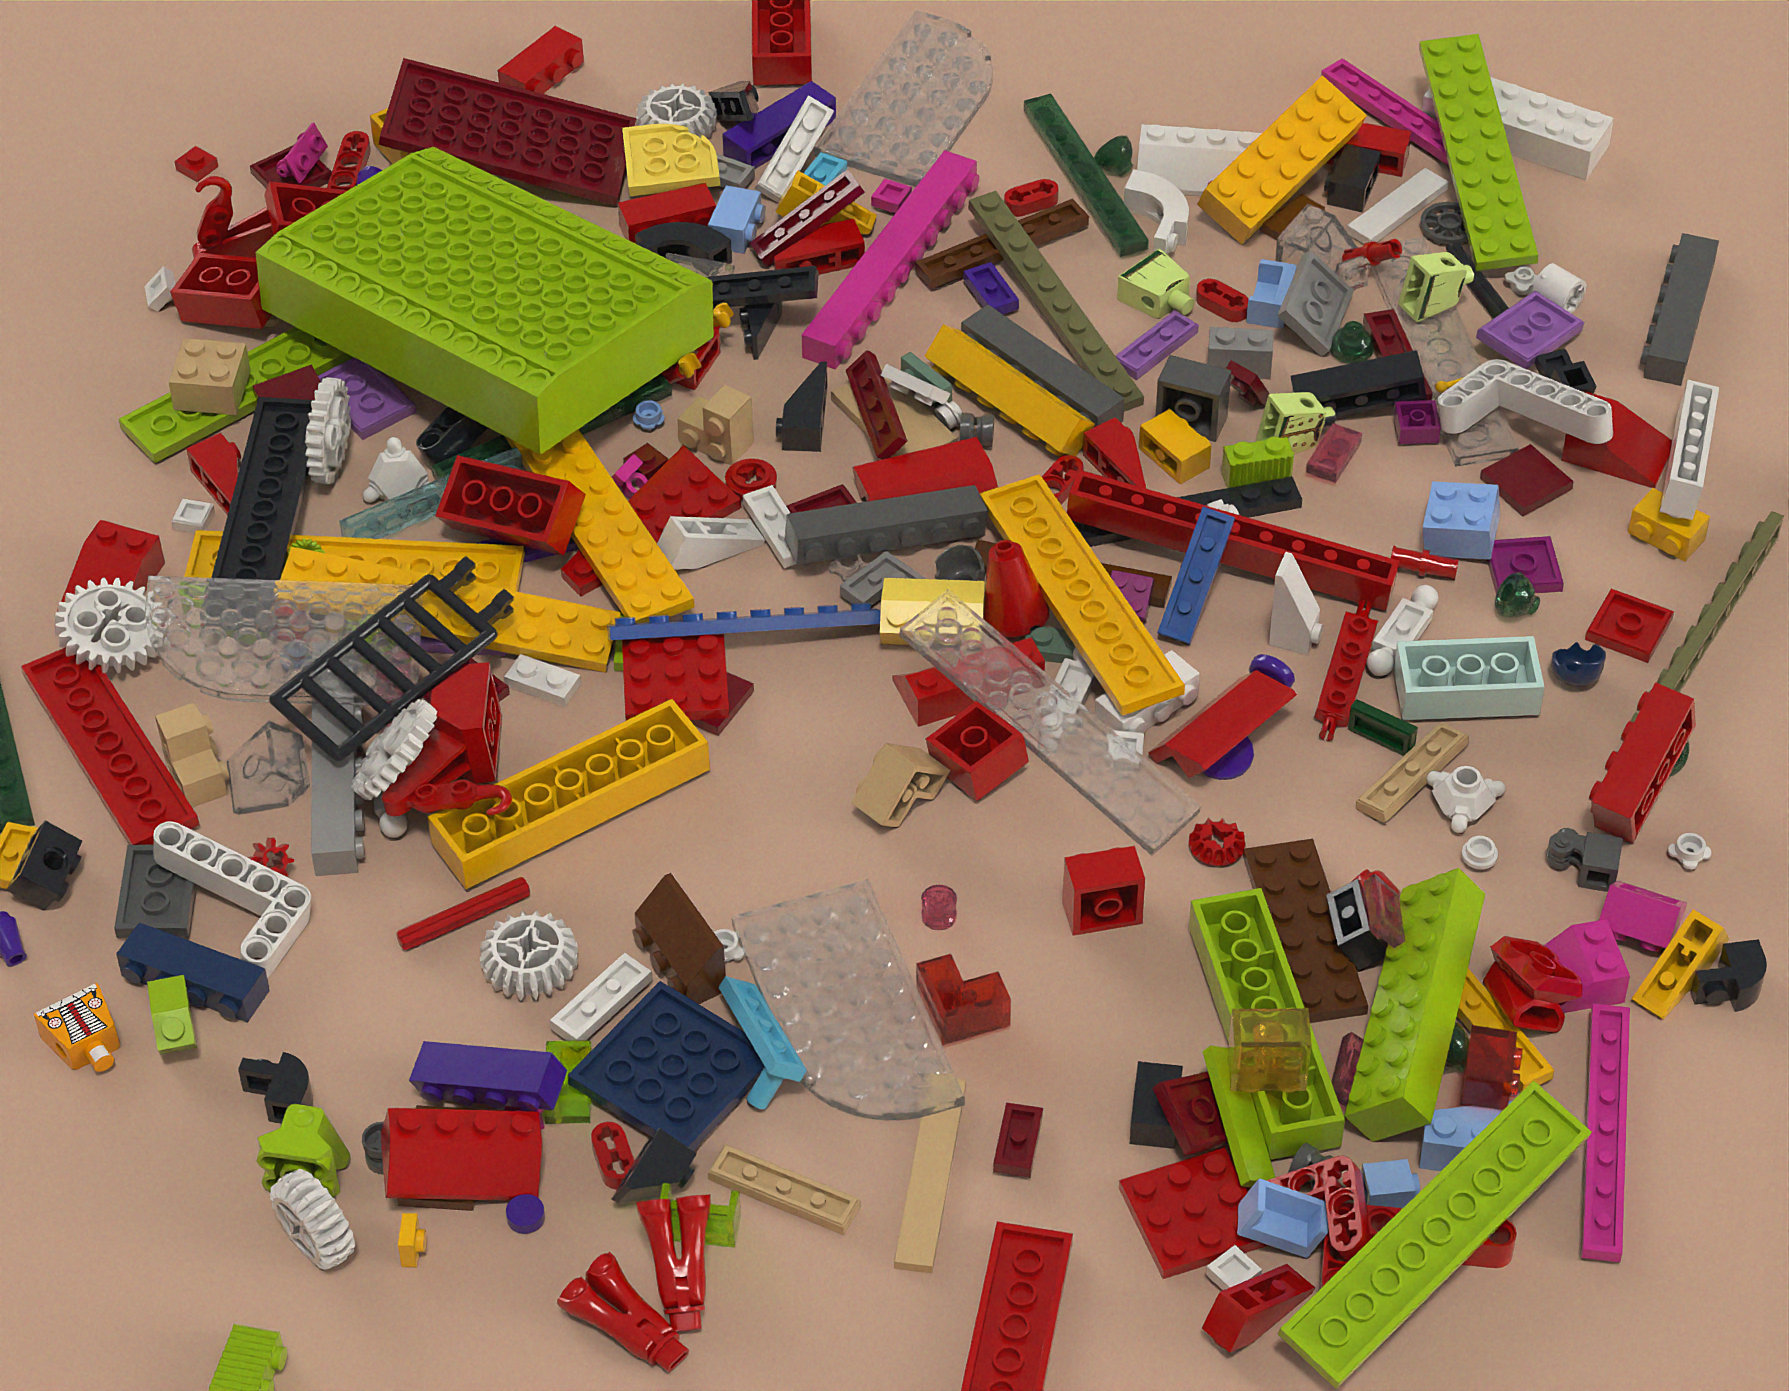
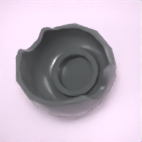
M957 545L947 548L935 561L937 569L935 579L985 581L984 562L980 553L972 546Z

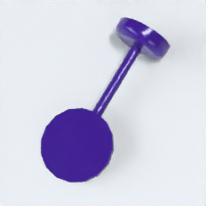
M1259 654L1253 658L1249 665V673L1257 670L1290 688L1295 682L1292 670L1276 657ZM1248 736L1202 773L1218 780H1229L1243 775L1251 767L1254 758L1253 744Z

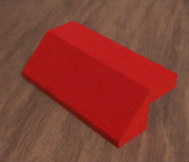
M977 437L852 467L860 499L866 498L867 502L972 485L976 486L979 494L998 488L992 463Z
M1255 670L1235 681L1148 753L1156 764L1173 756L1187 777L1191 778L1207 770L1297 694L1292 688Z

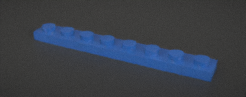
M871 603L851 604V610L838 611V605L817 606L818 612L804 613V607L784 608V614L771 615L770 609L750 610V616L737 617V611L716 612L717 618L703 619V613L683 614V620L669 621V615L649 616V622L636 623L635 617L615 618V624L607 625L609 640L880 624L881 615L880 610L876 608L871 609Z

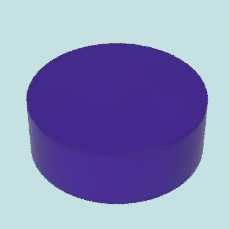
M530 1194L518 1195L511 1199L506 1207V1218L509 1227L515 1232L522 1234L538 1230L545 1221L542 1201Z

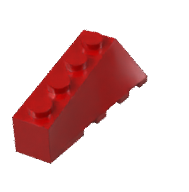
M1032 637L916 673L892 675V681L916 725L920 727L956 716L976 700L988 706L1043 689L1045 660Z

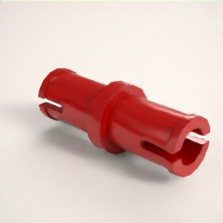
M1397 239L1380 243L1370 241L1362 247L1344 250L1345 253L1342 254V261L1348 269L1362 265L1377 266L1381 261L1400 258L1399 254H1402V246Z
M1393 546L1391 553L1392 559L1400 561L1399 568L1416 571L1419 576H1425L1426 573L1455 580L1459 559L1429 554V550L1423 549V552Z

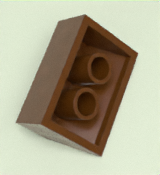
M671 873L666 874L634 913L636 928L632 930L633 936L639 948H646L650 954V960L655 971L658 974L663 972L667 978L668 986L694 1002L701 1004L722 994L719 986L726 976L724 946Z

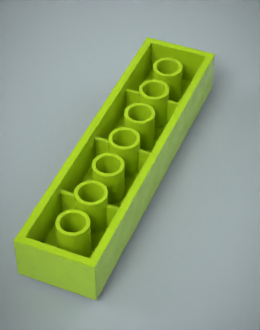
M1460 868L1443 874H1437L1430 879L1416 884L1408 885L1402 889L1395 920L1344 1115L1372 1142L1422 1127L1432 1122L1485 898V893Z
M1257 888L1191 900L1189 929L1229 1046L1232 1049L1239 1050L1270 1160L1293 1156L1304 1143L1316 1147L1318 1151L1341 1147L1345 1118L1262 889Z

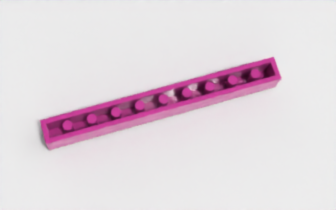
M946 150L943 151L802 333V358L818 364L820 362H827V367L836 370L842 360L850 356L852 347L858 340L863 339L868 326L880 316L883 306L893 299L899 285L907 281L910 271L915 266V262L923 259L924 252L929 246L935 244L938 234L943 227H948L953 214L957 209L960 210L963 207L969 193L976 190L979 183L976 160Z

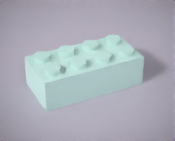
M1534 636L1397 641L1394 675L1402 720L1540 715L1545 687Z

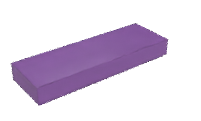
M1174 310L1118 353L1116 358L1129 376L1138 380L1198 333L1199 325Z

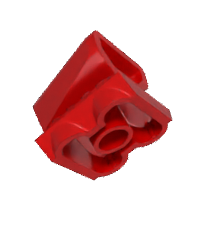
M1503 936L1490 946L1495 961L1483 979V985L1514 1026L1554 1033L1559 1032L1564 1024L1565 1014L1558 1003L1582 998L1583 984L1581 983V978L1574 971L1563 966L1559 962V957L1556 953L1539 942Z

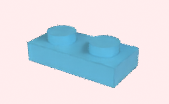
M820 152L805 170L804 174L826 186L847 170V161Z

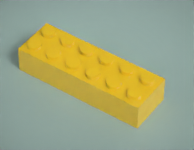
M1322 75L1204 189L1197 205L1242 245L1359 131L1367 115Z

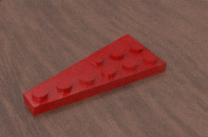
M684 445L628 500L656 543H658L670 516L725 518L742 508L741 498ZM580 550L561 568L562 579L580 597L603 585Z

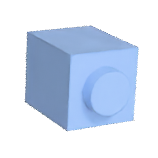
M1408 1159L1362 1164L1361 1173L1366 1205L1404 1208L1420 1192L1417 1173L1411 1174Z

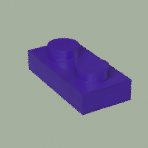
M992 262L964 271V282L983 307L990 305L1001 314L1019 309L1018 297Z

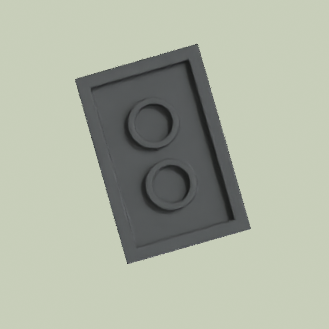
M127 845L114 927L117 938H128L139 922L178 937H189L196 884L157 864L154 860L153 845Z

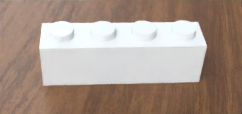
M1142 124L1137 170L1152 173L1170 181L1183 195L1201 196L1208 183L1227 168L1262 133Z

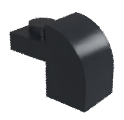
M1566 349L1536 356L1534 364L1539 375L1584 393L1590 392L1594 394L1597 386L1585 361L1572 363Z
M1759 939L1724 943L1718 968L1696 971L1691 990V996L1695 1005L1706 1003L1718 1004L1723 1001H1731L1734 1012L1747 1009L1757 1001L1767 968L1766 957Z
M286 1052L282 1053L278 1064L266 1059L242 1058L238 1068L242 1090L244 1092L266 1095L264 1102L269 1122L282 1124L286 1110L292 1104L313 1106V1094L308 1070L299 1058Z

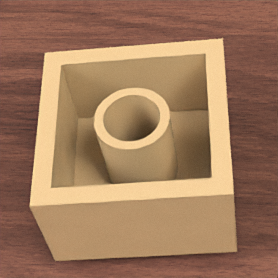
M183 338L168 382L173 409L237 415L251 371L246 343Z

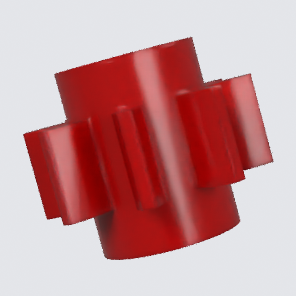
M267 838L266 846H263L261 843H253L256 851L253 856L247 858L286 877L288 876L285 868L288 863L294 862V859L288 858L285 852L289 848L288 844H281L276 847L275 838ZM267 853L274 854L271 859L274 864L273 866H266L269 861Z

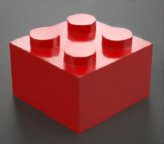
M976 700L925 739L929 755L951 770L947 778L976 801L1029 762L1023 734L979 700Z
M1135 845L1064 857L1062 903L1072 936L1143 924L1145 876Z

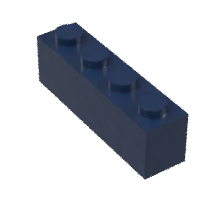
M140 922L116 953L121 975L128 981L147 985L149 981L184 975L189 1003L197 1007L204 1006L215 1010L229 1019L236 1018L248 1023L270 991L265 968Z

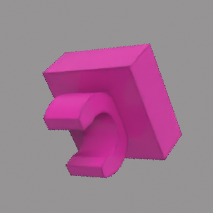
M635 454L612 476L618 488H621L623 494L629 499L637 492L632 483L641 488L648 481L643 474L636 472L643 462Z

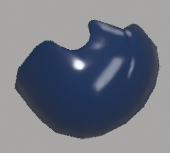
M1575 642L1568 649H1558L1552 653V673L1565 684L1576 687L1588 686L1600 678L1604 668L1606 652L1597 644H1593L1589 650H1584L1578 642Z

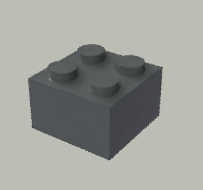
M1169 355L1157 380L1155 417L1171 409L1180 418L1185 419L1189 426L1201 436L1206 437L1209 441L1216 442L1228 418L1231 370Z

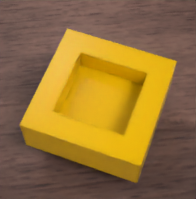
M402 1213L398 1240L401 1266L417 1267L419 1252L426 1251V1229H420L418 1213Z

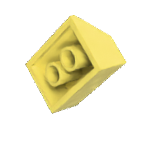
M884 578L880 617L881 644L982 648L985 581Z

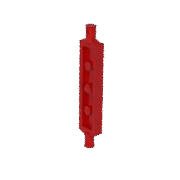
M1360 600L1356 614L1345 612L1314 715L1315 718L1323 722L1319 733L1322 740H1324L1327 730L1329 733L1326 741H1331L1334 738L1336 726H1348L1350 708L1356 699L1378 620L1368 618L1372 609L1370 601H1367L1366 608L1363 610L1365 600Z

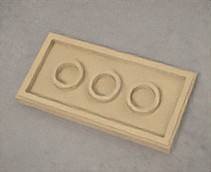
M884 377L908 440L892 457L957 442V437L919 400L915 399L910 391L908 394H905L890 387L892 380ZM850 382L832 390L831 399L869 436Z

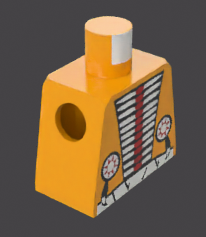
M98 983L34 1013L41 1039L71 1069L78 1070L91 1064L95 1071L102 1072L113 1065L114 1057L111 1053L120 1047L114 1022Z

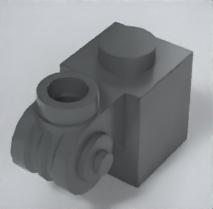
M1562 828L1550 837L1546 860L1550 866L1556 869H1566L1570 866L1571 862L1575 863L1580 868L1578 887L1608 892L1610 884L1616 882L1623 838L1587 832V835L1584 836L1578 835L1574 829Z

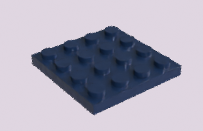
M659 981L567 1076L570 1086L648 1135L652 1136L661 1128L694 1151L751 1090L765 1066L744 1031Z

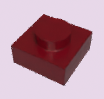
M647 442L624 457L623 463L635 454L643 462L636 472L643 474L649 480L669 459Z

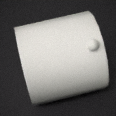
M1551 263L1536 278L1532 292L1537 291L1566 311L1573 313L1583 300L1587 285L1582 279Z

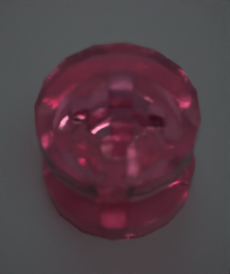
M938 884L926 888L921 896L922 922L933 930H946L952 927L957 918L956 893L946 885Z

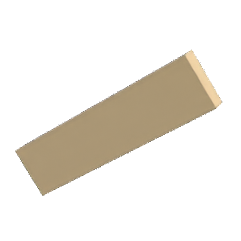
M1439 722L1356 800V809L1386 823L1427 784L1426 779L1431 771L1440 772L1469 744L1468 734Z
M727 1144L724 1145L708 1171V1180L842 1235L845 1234L861 1207V1199Z

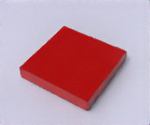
M1611 588L1587 629L1585 640L1649 663L1673 620L1674 611Z

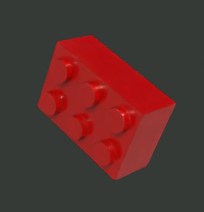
M198 253L170 291L181 321L263 329L272 314L262 309L256 258Z

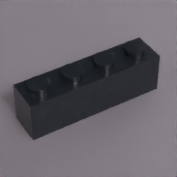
M1417 350L1290 376L1293 393H1312L1323 408L1332 407L1336 417L1395 406V402L1420 401L1427 399L1424 375Z

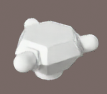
M391 437L387 441V449L379 454L368 477L370 481L368 484L370 486L364 490L363 499L369 503L374 502L378 498L384 499L386 502L416 499L417 496H421V494L431 498L436 495L437 488L428 481L427 471L410 450L406 451L397 437Z
M1471 766L1458 767L1450 774L1444 771L1442 773L1431 771L1426 779L1427 783L1434 788L1432 793L1444 815L1452 819L1451 828L1456 833L1464 832L1468 822L1477 820L1496 802L1495 798L1502 796L1506 790L1503 782L1484 779L1480 772Z

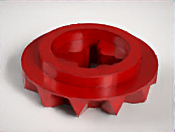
M749 458L737 461L725 473V484L735 494H739L741 500H743L742 495L771 485L776 489V470L770 463L761 459ZM756 475V480H753L751 484L746 483V481H750Z
M1223 817L1219 822H1213L1207 818L1204 824L1196 823L1193 832L1189 834L1191 853L1205 864L1224 866L1237 861L1243 855L1246 844L1244 832L1238 830L1236 823L1227 824ZM1212 835H1215L1220 840H1223L1222 848L1220 844H1217L1215 840H1212Z

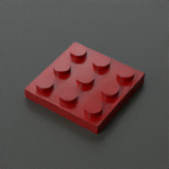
M724 633L622 640L626 721L670 699L674 700L689 720L729 718Z
M1225 1147L1119 1180V1190L1162 1279L1207 1266L1234 1245L1243 1253L1270 1246L1237 1234L1238 1205L1248 1192L1244 1186L1240 1185L1236 1168Z

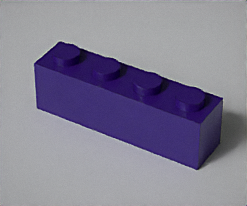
M813 81L807 83L756 113L752 120L743 121L722 134L723 156L754 166L755 169L772 159L808 95L834 110L826 126L836 121V97Z
M423 1041L409 1081L420 1092V1096L423 1099L433 1103L449 1100L464 1106L480 1103L487 1104L496 1109H504L505 1106L519 1107L525 1111L537 1112L538 1109L554 1110L567 1069L552 1052Z

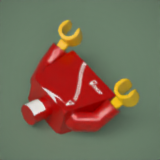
M721 303L713 309L714 337L693 352L682 356L677 363L659 374L666 384L678 383L688 389L696 390L721 353L719 329L727 328L731 323L730 317L734 315V312L727 303Z

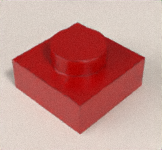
M194 146L174 161L176 171L196 182H199L219 167L217 157L197 146Z

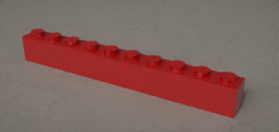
M1078 470L1069 492L1067 514L1072 521L1186 553L1202 507H1206L1235 517V522L1220 563L1275 579L1285 552L1293 554L1310 589L1354 602L1365 600V605L1367 601H1370L1372 607L1387 610L1395 586L1400 564L1399 560L1083 470Z

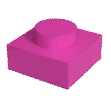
M884 178L871 196V206L896 213L912 193V187Z

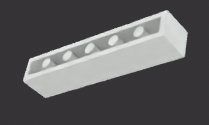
M1687 380L1677 412L1660 512L1667 513L1671 517L1693 520L1704 485L1719 387L1692 380Z

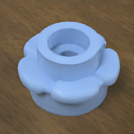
M651 400L640 402L636 406V414L633 415L634 423L646 430L655 429L665 419L661 406Z

